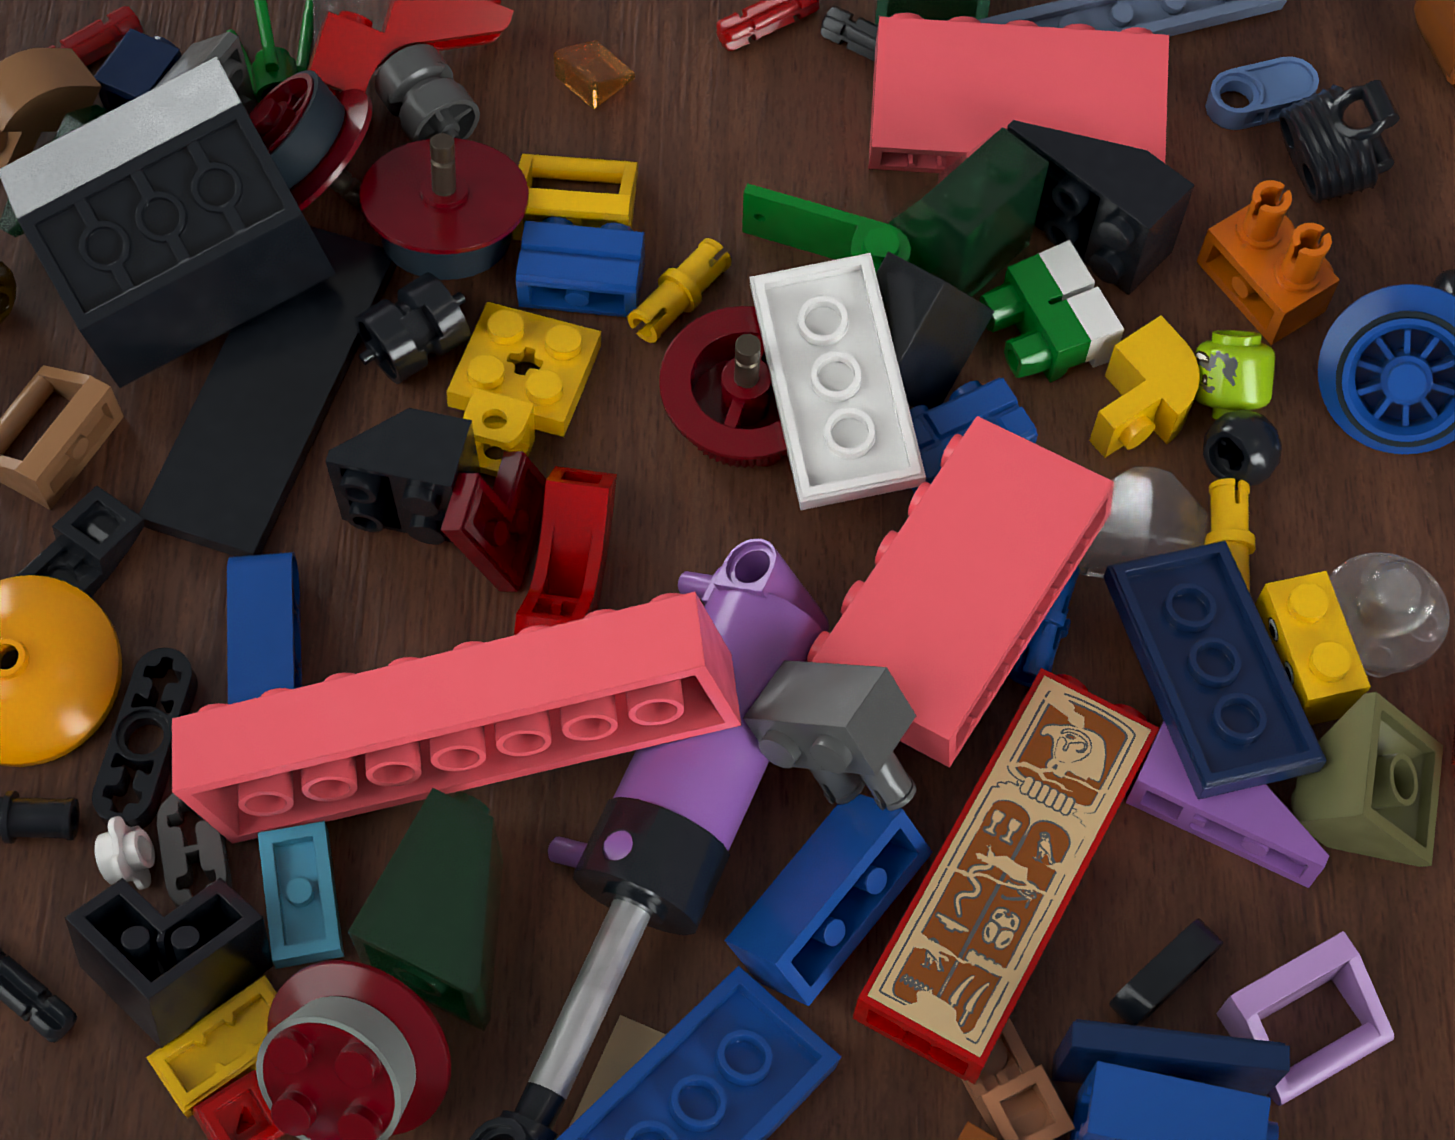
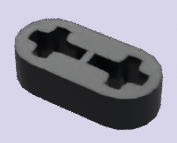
M1200 918L1196 919L1142 968L1110 1001L1109 1006L1128 1025L1140 1026L1205 965L1221 948L1224 942Z

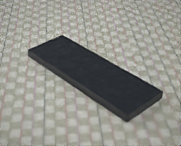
M310 226L336 275L230 331L139 513L144 518L145 528L235 557L261 555L362 341L355 325V317L381 301L397 267L388 257L383 247Z

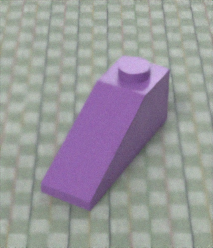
M1163 721L1126 803L1309 888L1325 868L1329 858L1327 852L1266 784L1198 800L1167 726Z

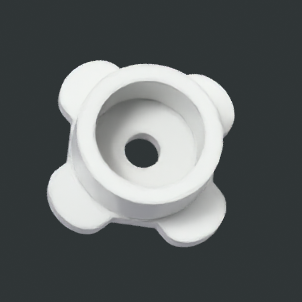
M120 816L111 818L108 822V832L98 835L95 841V858L103 878L111 885L123 878L127 882L133 881L139 890L148 888L151 884V874L148 868H151L155 861L154 847L150 837L139 826L130 827L126 825Z

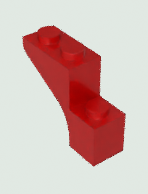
M391 0L381 31L373 29L372 21L360 14L340 11L339 15L328 12L321 26L307 70L314 71L334 95L348 89H360L366 92L372 74L398 51L416 44H428L435 47L438 51L491 44L508 27L514 10L501 6V0Z

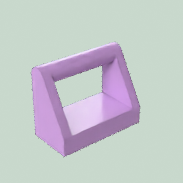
M1344 931L1230 995L1216 1013L1231 1037L1269 1041L1261 1022L1262 1019L1330 980L1336 985L1362 1025L1291 1066L1290 1071L1268 1093L1271 1099L1279 1106L1394 1040L1393 1030L1362 958Z

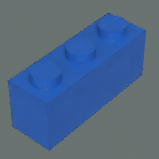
M859 794L850 802L842 805L837 804L724 941L757 982L809 1006L933 852L902 808L889 811L885 807L884 810H881L874 801V798Z

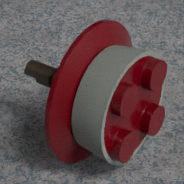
M331 960L315 963L299 970L282 985L275 995L268 1015L267 1036L260 1045L257 1055L256 1073L262 1096L271 1110V1118L276 1127L283 1133L296 1136L300 1140H387L390 1136L403 1134L419 1127L436 1112L449 1088L451 1058L448 1043L439 1022L425 1002L412 989L394 976L370 965L346 960Z

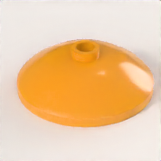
M35 575L15 576L0 580V765L9 767L40 765L65 756L81 746L104 722L113 707L120 687L122 654L119 639L112 622L103 609L86 593L67 582L51 577ZM11 650H17L18 660L16 664L9 669H2V657Z

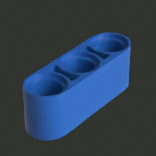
M294 552L228 558V704L261 697L264 692L271 689H295L302 687L300 581L297 559Z

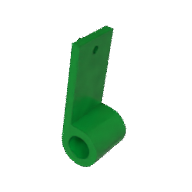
M749 183L745 187L743 192V233L835 260L871 253L875 272L879 269L887 252L909 262L911 246L908 237L900 229L890 224Z

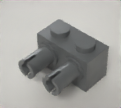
M784 660L743 717L758 740L761 753L770 762L782 768L798 767L809 769L824 791V796L831 804L835 801L838 805L850 802L862 792L865 784L881 810H884L885 807L889 811L899 809L909 803L915 795L916 784L908 776L893 750L915 719L916 714L887 667Z

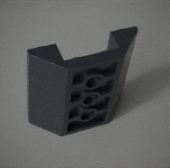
M217 56L0 168V179L16 219L79 331L119 388L138 380L336 275Z

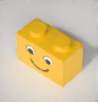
M1327 571L1266 583L1255 606L1310 725L1340 719L1364 693H1367L1371 686Z

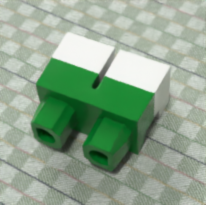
M1070 240L1008 266L1004 284L993 288L980 297V303L995 311L986 326L988 331L993 333L1015 324L1021 334L1007 340L1004 348L1006 362L1016 378L1043 371L1049 383L1062 377L1069 368L1089 361L1093 368L1110 361L1114 345L1121 341L1124 332L1122 324L1099 287L1094 288L1095 280Z

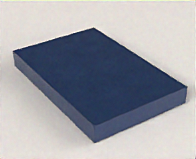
M1076 1019L1072 1022L1053 1056L1052 1080L1083 1084L1096 1062L1101 1061L1266 1096L1290 1071V1046H1285V1043Z

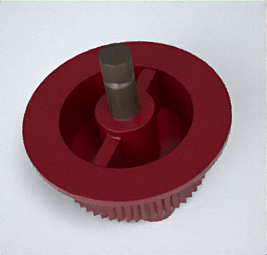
M735 306L707 313L688 324L673 339L661 364L659 375L660 395L669 419L676 429L692 442L694 446L698 447L699 451H703V455H708L709 459L714 458L716 462L721 461L723 465L728 464L730 467L735 465L737 468L740 466L744 468L750 466L753 468L755 465L759 467L774 465L781 460L782 456H787V448L755 306Z

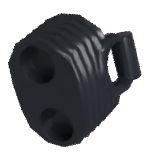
M1373 80L1365 85L1353 86L1346 91L1344 88L1333 84L1331 88L1327 90L1322 89L1318 94L1313 93L1311 97L1303 98L1298 103L1293 102L1290 107H1283L1280 111V129L1286 149L1309 197L1316 203L1320 204L1323 200L1330 201L1334 197L1341 198L1345 194L1352 195L1355 191L1362 192L1366 188L1374 189L1378 180V174L1389 170L1395 163L1381 133L1385 129L1394 126L1400 117L1381 80ZM1362 99L1373 123L1364 128H1353L1344 121V112L1350 104Z

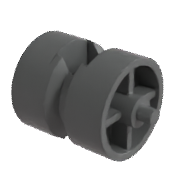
M428 44L408 46L392 55L382 65L376 75L374 84L376 93L390 113L400 118L401 128L410 142L431 139L432 136L439 133L449 134L453 138L467 139L477 127L480 118L478 106L466 89L454 81L451 68L435 47Z

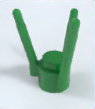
M254 0L262 50L256 54L255 61L251 64L242 43L241 46L254 95L258 103L278 84L294 74L308 69L317 0H306L296 61L286 49L275 47L267 0ZM232 29L227 30V32H231V33L237 35V33H236L234 30H232Z

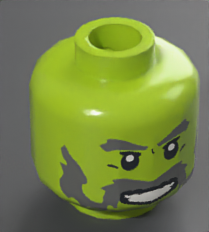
M1217 330L1212 332V340L1202 342L1197 347L1195 357L1199 366L1200 380L1194 399L1204 406L1212 407V418L1218 419L1228 412L1259 409L1265 407L1270 402L1273 392L1276 356L1272 347L1261 343L1262 334L1240 330Z

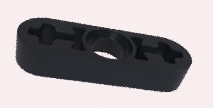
M157 648L151 650L140 658L134 668L92 792L93 806L107 827L111 818L120 816L126 825L130 827L139 826L141 829H144L153 821L158 812L172 769V718L190 714L198 688L197 677L188 658L176 649ZM168 669H173L179 683H167L160 700L166 713H170L167 715L155 708L159 692L152 679L164 678ZM145 725H154L163 730L162 743L153 752L136 754L129 750V738L136 729ZM124 764L137 771L133 781V789L140 801L138 804L128 803L123 813H119L112 802L113 796H124L131 781V776L126 768L121 767Z

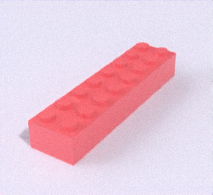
M696 592L686 594L666 593L653 598L649 603L621 610H596L587 614L583 619L551 627L546 625L530 626L521 630L517 635L489 642H464L448 652L423 658L403 657L392 661L386 667L357 674L337 673L327 677L324 682L295 689H271L264 692L261 697L238 703L209 704L200 708L196 713L172 718V793L234 844L256 839L259 832L322 821L329 822L742 725L732 654Z

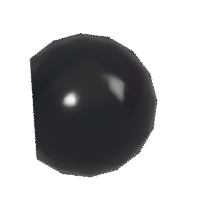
M1250 410L1225 413L1213 423L1204 435L1203 457L1208 469L1218 480L1235 478L1236 488H1238L1237 482L1240 480L1249 483V486L1259 485L1270 477L1280 463L1282 443L1278 431L1262 414Z

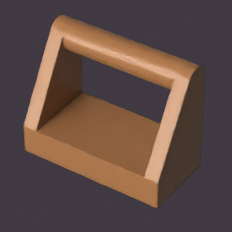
M43 365L0 417V483L51 510L124 417L111 386L91 375ZM53 392L70 400L23 461L3 456L5 451Z

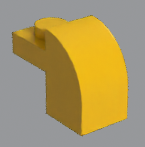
M1162 315L1114 345L1105 377L1122 396L1098 412L1089 441L1106 458L1122 446H1125L1127 450L1137 447L1153 431L1168 444L1182 430L1198 390L1200 380L1199 366L1190 346Z

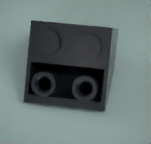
M408 408L330 449L325 461L342 520H346L354 527L368 532H379L384 528L408 533L412 538L432 545H438L444 541L452 542L441 531V527L458 473H478L481 476L472 420Z

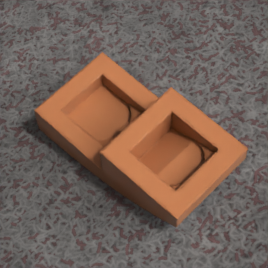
M1009 1018L975 1085L967 1080H961L995 1138L999 1140H1054L1072 1131L1075 1127L1042 1064L1035 1067Z

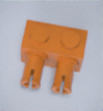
M1275 180L1260 182L1254 188L1251 196L1252 201L1249 205L1207 230L1196 261L1270 345H1273L1326 312L1340 281L1334 274L1331 264L1325 258L1332 244L1330 233L1325 234L1320 244H1318L1319 238L1325 229L1323 226L1316 223H1304L1295 229L1291 220L1285 215L1291 205L1292 194L1290 190L1284 192L1279 201L1285 185Z

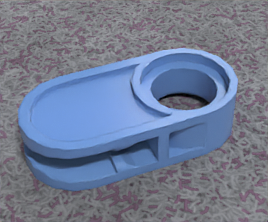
M1293 56L1280 57L1226 70L1219 73L1212 82L1205 105L1207 115L1215 124L1230 130L1246 129L1279 121V114L1283 107L1288 108L1293 102L1298 103L1303 98H1309L1313 93H1316L1319 84L1318 73L1310 63ZM1227 91H1236L1246 96L1250 104L1244 108L1230 107L1223 102L1220 95Z

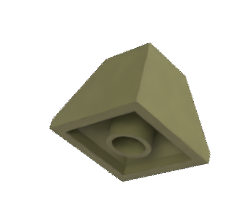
M1364 693L1318 741L1327 761L1320 772L1297 777L1296 788L1291 795L1292 813L1313 838L1328 848L1417 867L1432 866L1443 745L1379 693Z

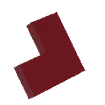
M504 451L493 489L489 487L478 473H458L441 527V531L494 587L502 592L519 591L543 512L546 478L523 451Z

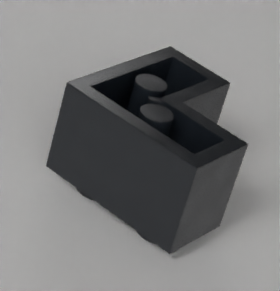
M121 878L65 917L79 966L161 1048L273 967L263 916L222 878L217 879L165 917L125 879Z

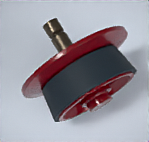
M305 70L294 74L273 88L249 114L250 119L301 211L317 199L328 187L332 188L336 193H340V196L353 207L361 204V182L356 178H352V175L344 168L357 151L370 124L372 116V101L370 97L360 89H348L334 95L312 70Z
M445 133L436 134L431 139L402 145L386 153L369 168L360 187V203L363 215L370 226L381 235L382 245L388 257L407 272L417 276L429 272L439 280H453L474 276L488 270L499 262L506 254L511 242V232L523 219L529 202L526 178L513 160L488 145L471 140L453 138Z

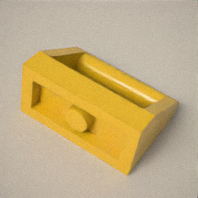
M522 154L518 167L523 172L528 184L529 202L523 219L512 231L513 240H522L525 221L542 222L548 217L565 218L576 226L600 228L607 223H621L632 229L638 162ZM533 178L621 184L619 194L532 188Z

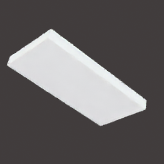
M871 253L749 277L800 510L919 487L925 482L926 475Z

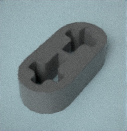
M171 794L162 803L157 813V830L166 889L169 897L178 908L193 897L188 889H183L193 884V863H201V867L209 881H216L222 878L232 888V879L225 837L203 819L196 823L195 827L197 844L189 846L180 827L174 826L184 823V813L192 809L175 794Z

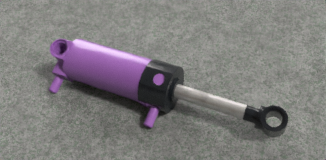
M761 538L750 539L740 543L731 550L723 565L717 569L714 575L685 571L678 579L680 594L696 592L699 599H702L707 613L732 654L742 726L636 750L613 799L608 800L588 843L559 836L554 838L549 844V859L554 863L576 868L573 876L575 882L596 901L608 907L609 911L515 1111L503 1110L500 1117L488 1120L477 1128L469 1140H556L559 1135L552 1129L646 926L678 935L696 933L730 856L729 849L769 763V760L761 753L759 742L743 717L784 660L806 662L810 648L818 635L823 631L828 632L829 629L827 616L778 551L767 540Z

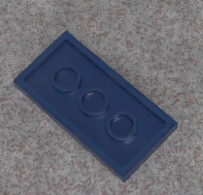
M1226 541L1107 566L1103 578L1198 800L1321 771L1327 760Z

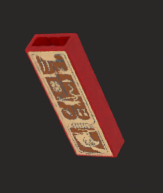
M1041 668L860 993L852 1019L964 1081L967 1080L975 1085L1160 728L1147 722L1145 716L1135 708L1125 704H1112L1090 693L1087 687L1076 678L1066 674L1055 675Z

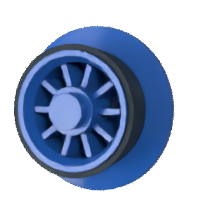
M1420 284L1392 285L1360 297L1350 304L1334 321L1320 350L1318 382L1321 396L1330 415L1342 430L1353 439L1372 449L1393 454L1428 452L1443 447L1455 440L1454 295L1435 287Z

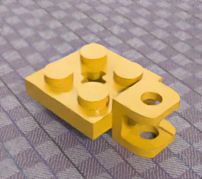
M491 302L486 303L447 389L448 407L465 411L463 419L472 420L480 473L494 477L497 476L502 458L497 460L488 458L484 453L490 447L496 446L506 451H523L529 456L535 441V430L561 437L565 436L601 348V331ZM531 362L540 367V369L530 368L525 375H519L515 373V364Z

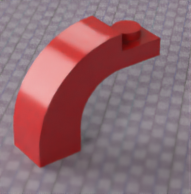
M555 466L546 479L540 541L534 574L527 596L516 613L514 635L530 626L546 625L551 627L583 619L590 612L598 610L611 533L617 474Z

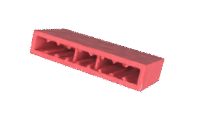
M898 13L891 17L879 16L875 47L868 169L997 177L1007 126L1013 120L1147 150L1165 163L1169 35L1153 34L1152 31L1141 27L1126 28L1118 32L1095 30L1094 27L1087 24H1070L1063 28L1039 27L1036 23L1028 20H1014L1006 24L981 23L978 19L968 16L954 17L948 21L923 19L914 13Z
M979 416L974 419L964 436L957 433L949 441L941 458V470L931 484L925 481L918 487L908 508V519L899 532L891 530L885 536L875 556V568L865 582L857 580L851 586L842 603V617L831 633L823 631L818 635L810 648L806 662L887 667L916 714L915 719L900 741L949 768L1110 516L1114 481Z

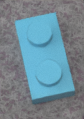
M325 821L259 832L258 841L272 962L276 969L344 957L329 833Z

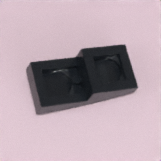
M95 486L52 525L56 540L16 576L35 575L55 578L77 587L91 598L108 579L136 541L145 526L144 518L99 486Z

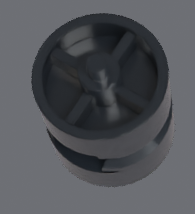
M426 272L397 291L396 303L383 299L355 317V325L367 348L366 351L359 354L360 360L364 365L374 360L390 380L400 384L428 365V354L432 353L442 357L470 339V330L459 307L466 302L463 294L458 292L452 296L436 276Z

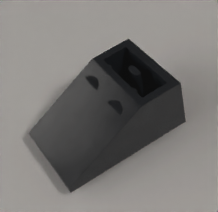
M1013 120L1007 126L994 195L1000 199L1008 211L1018 216L1022 215L1042 230L1055 246L1070 240L1082 261L1090 266L1093 273L1099 279L1106 283L1114 284L1129 295L1172 253L1194 184L1147 150Z

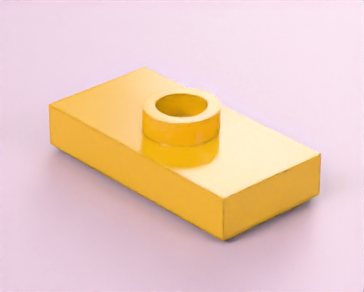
M265 975L199 1020L163 1048L160 1047L146 1057L187 1119L193 1115L191 1112L193 1107L254 1069L256 1070L258 1051L264 1038L267 1036L269 1010L277 994Z

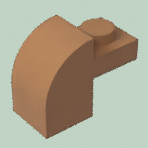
M32 48L15 53L0 61V168L33 152L41 132H71L83 126L102 86L71 48Z

